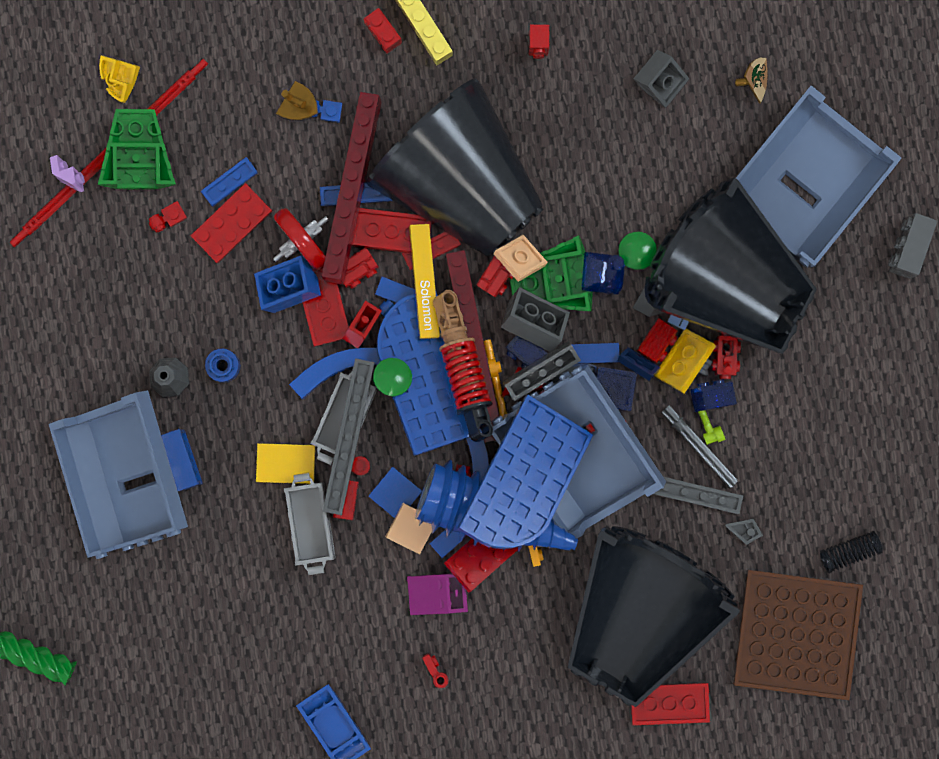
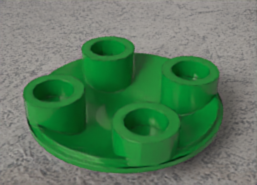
M643 232L629 233L622 239L619 245V257L622 263L635 270H641L650 266L657 252L654 240Z
M387 358L376 366L373 381L378 390L383 394L396 397L409 389L412 382V372L404 361L398 358Z

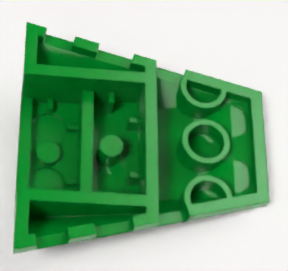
M155 109L115 110L98 185L113 189H160L176 185Z
M580 235L541 252L540 254L548 262L545 267L519 282L515 278L510 279L512 296L520 287L562 309L591 311L593 292L589 266Z

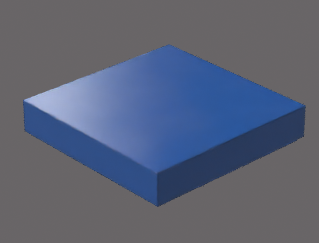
M392 467L368 497L395 518L402 503L411 506L422 490Z

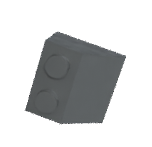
M657 50L634 77V80L643 91L666 108L687 83L689 77L672 56Z

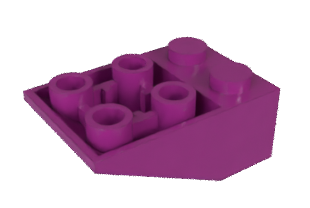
M452 573L407 576L410 615L468 612L466 589Z

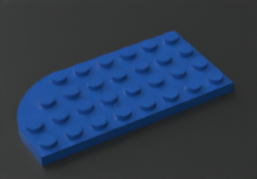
M416 294L402 298L388 311L381 323L377 336V355L379 361L381 362L387 358H398L404 361L412 372V382L409 389L405 393L393 397L414 456L470 438L464 415H457L456 399L453 398L454 392L451 390L452 385L449 383L450 378L447 376L446 363H444L443 356L439 350L440 346L444 345L441 335L439 338L420 339Z
M526 395L457 529L485 546L498 549L516 548L539 537L549 526L593 434L530 395Z

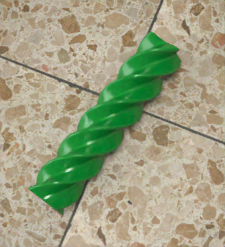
M0 632V659H8L16 666L26 667L35 674H44L49 680L62 682L66 686L72 677L77 661L70 662L63 654L52 655L51 651L43 646L34 647L28 639L17 640L11 632Z

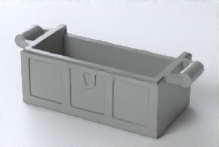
M352 372L349 375L340 373L339 380L330 397L314 439L311 441L312 445L317 446V459L329 465L332 464L334 458L321 453L320 450L324 449L335 454ZM372 385L369 387L361 427L378 389Z
M309 473L294 475L292 487L284 488V492L286 494L291 538L295 554V566L303 564L308 571V575L324 573L326 561L336 558L329 513L323 512L326 497L324 482L315 484ZM310 481L309 485L295 486L297 482ZM315 562H322V563H323V565H321V566H314V567H308V566H307V564H309V563H315Z

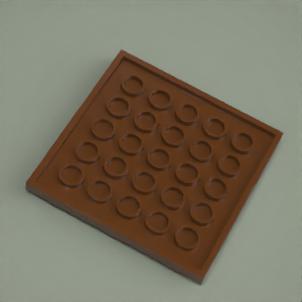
M747 570L733 685L849 700L863 585Z

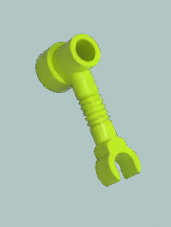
M701 397L693 398L706 431L703 434L706 444L708 445L716 441L719 443L726 440L720 426L712 428Z

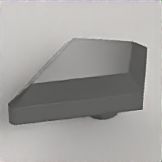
M754 519L725 524V527L745 545L763 536Z

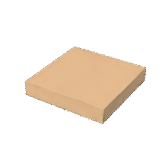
M524 235L494 252V255L518 282L545 267L548 263Z
M402 503L385 537L420 554L432 532L431 524L423 522L419 526V520L415 519L417 509Z

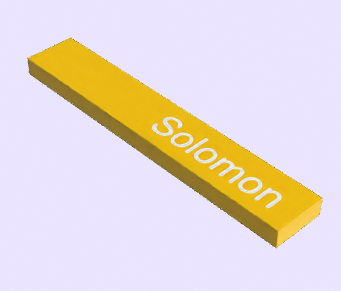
M429 224L410 225L420 339L439 338V325L433 306L436 292Z

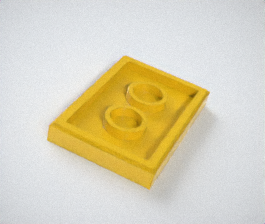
M685 329L660 365L658 373L654 376L685 394L716 345Z
M257 444L256 482L292 483L294 475L309 473L314 482V445ZM303 481V482H297V483L310 484V481Z

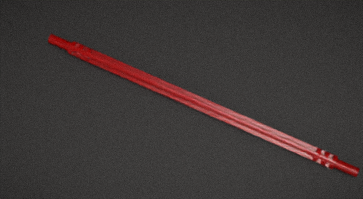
M202 59L193 69L188 70L148 109H155L157 116L196 79L195 76L208 63ZM106 148L81 171L85 183L102 168ZM66 185L22 227L23 229L10 241L11 245L16 247L28 234L31 235L77 190Z

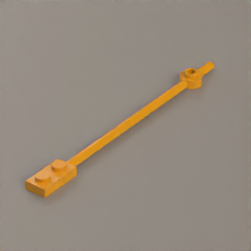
M490 339L483 342L499 415L503 417L507 414L504 398L501 397L502 388L498 374L502 370L500 361L496 362ZM528 546L533 567L540 566V561L543 560L541 549L537 550L536 547L534 550L533 546Z

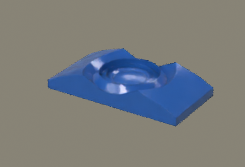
M329 684L296 705L331 759H357L371 749L361 730Z

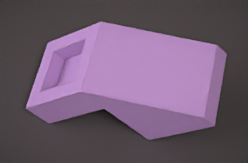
M57 155L50 157L52 174L62 183L79 192H83V183H85L83 174L74 167L68 168L67 163Z

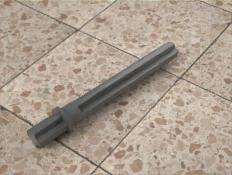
M668 405L661 414L671 423V427H674L729 488L735 486L738 482L737 479L682 420L683 417H680Z

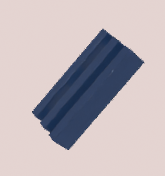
M629 347L620 354L617 360L648 381L660 369L659 366Z

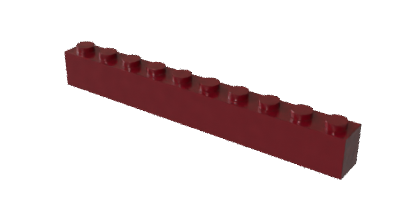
M360 92L322 272V278L326 282L344 285L382 103L380 96L377 94Z
M465 250L447 253L446 259L453 292L457 295L464 326L467 327V337L475 338L477 350L473 353H477L479 356L476 360L480 361V366L478 367L482 368V373L480 374L484 375L483 382H486V387L482 388V390H488L489 398L493 403L491 407L487 408L492 424V421L499 417ZM493 435L484 439V443L496 441Z

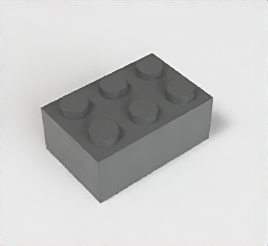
M917 213L908 217L907 220H903L900 228L902 230L901 237L896 239L894 248H896L895 255H891L888 266H890L889 272L909 279L920 274L937 220Z
M519 287L509 300L501 328L551 352L562 341L570 312Z

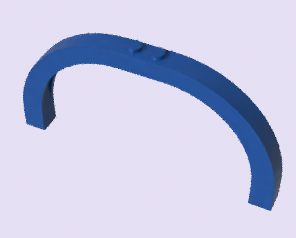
M356 348L334 353L314 363L289 385L301 399H305L328 378L341 371L353 368L355 358L374 362V365L377 366L380 363L377 348ZM467 438L472 457L473 473L478 470L480 481H482L489 468L484 440L475 442L471 438ZM444 530L429 544L443 558L460 543L459 533L452 531L446 538Z

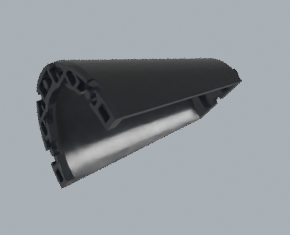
M471 79L450 93V96L444 102L440 101L407 132L408 135L388 151L373 169L374 173L366 181L371 188L416 215L425 218L426 221H430L431 224L487 257L491 254L495 256V250L499 249L502 243L505 241L509 243L518 233L516 231L518 228L523 230L532 220L531 216L537 217L544 210L533 184L481 83L477 79Z
M731 178L721 182L718 190L715 191L711 188L697 199L678 219L681 222L675 231L670 229L650 264L649 268L653 271L651 277H646L645 298L656 310L783 354L788 348L791 337L797 331V320L800 321L805 316V311L813 301L817 289L739 180Z
M612 526V528L604 527L598 534L568 668L571 669L573 674L588 679L590 684L604 686L607 694L611 696L616 695L626 705L637 707L740 612V604L738 601L733 600L734 594L708 570L705 573L702 571L703 569L695 567L697 562L659 540L653 543L652 540L645 538V534L617 526Z

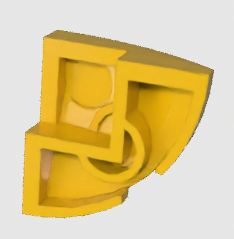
M101 55L99 69L101 79H105L109 87L106 90L116 100L125 103L134 87L140 66Z

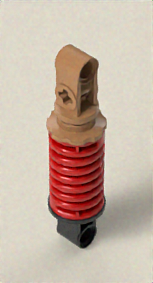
M446 290L433 300L438 325L441 330L440 335L444 341V345L440 346L439 350L443 356L444 363H446L447 376L450 378L449 383L452 385V392H454L453 398L456 399L457 415H464L469 437L471 440L479 442L493 433V426L487 409L493 403L489 398L488 390H482V388L486 387V382H483L484 375L480 374L482 373V368L478 367L480 366V361L476 360L479 356L477 353H473L477 350L475 338L467 337V327L464 326L457 295L452 290Z

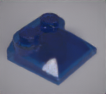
M585 252L582 291L618 295L623 287L625 266L623 258L619 255Z

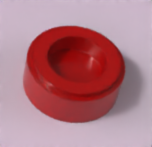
M362 456L354 458L352 472L360 476L368 473L370 469L368 459Z

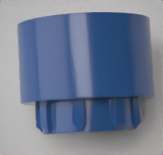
M227 349L214 350L206 359V372L213 380L223 383L230 382L239 374V358ZM225 360L228 367L226 370L220 371L218 364Z

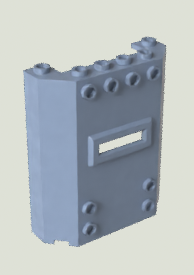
M813 86L807 89L736 177L793 257L807 268H812L818 263L902 159L889 147L886 146L883 149L824 103L823 101L826 97ZM785 174L817 199L813 206L780 181Z
M588 365L584 367L579 366L571 371V373L566 371L558 377L560 380L553 383V381H550L543 386L544 390L541 392L534 391L530 394L531 397L578 426L584 428L591 423L595 429L592 432L593 437L552 518L554 524L564 528L565 531L574 535L575 538L581 537L588 527L642 495L646 494L648 497L664 488L666 480ZM521 400L512 405V410L503 417L500 415L492 421V435L499 446L522 403Z
M148 390L122 397L120 401L76 417L61 419L49 424L87 558L96 556V559L108 556L107 552L120 548L123 551L134 548L133 544L137 543V547L149 544V539L152 542L163 539L165 534L167 538L181 533V529L188 527ZM154 473L156 481L126 491L124 482Z

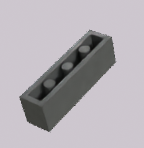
M568 341L505 379L503 383L513 400L516 401L581 360Z

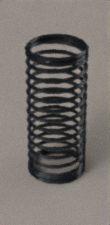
M871 531L866 535L863 534L858 538L855 537L850 541L847 540L846 543L843 542L842 544L839 543L838 546H831L830 549L820 550V557L826 571L830 574L832 571L835 572L834 565L837 570H839V566L843 569V564L845 567H847V563L851 566V561L855 564V559L859 563V558L863 561V556L867 560V555L869 558L872 557L871 553L874 557L876 555L875 552L877 555L882 554L883 548L876 532ZM848 542H849L850 545H851L852 552H851V550H850V548H849V546H848ZM836 547H837L838 550H839L840 557H839V555H838V553H837V551H836Z

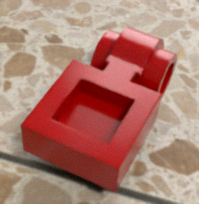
M176 201L161 210L164 215L163 217L156 214L148 220L150 221L151 229L158 233L166 228L165 224L167 222L170 227H173L187 219V216L179 202Z
M430 653L422 656L425 665L433 677L434 685L437 688L446 687L448 676L444 672L438 671L439 662L435 655L431 656ZM439 677L444 678V682L439 683L437 679Z

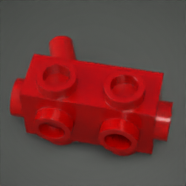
M721 333L717 340H713V343L716 345L713 352H716V359H712V371H715V375H720L719 379H731V376H735L736 372L740 371V361L737 360V353H740L741 342L737 338ZM724 343H727L729 345V349L727 351L723 349Z

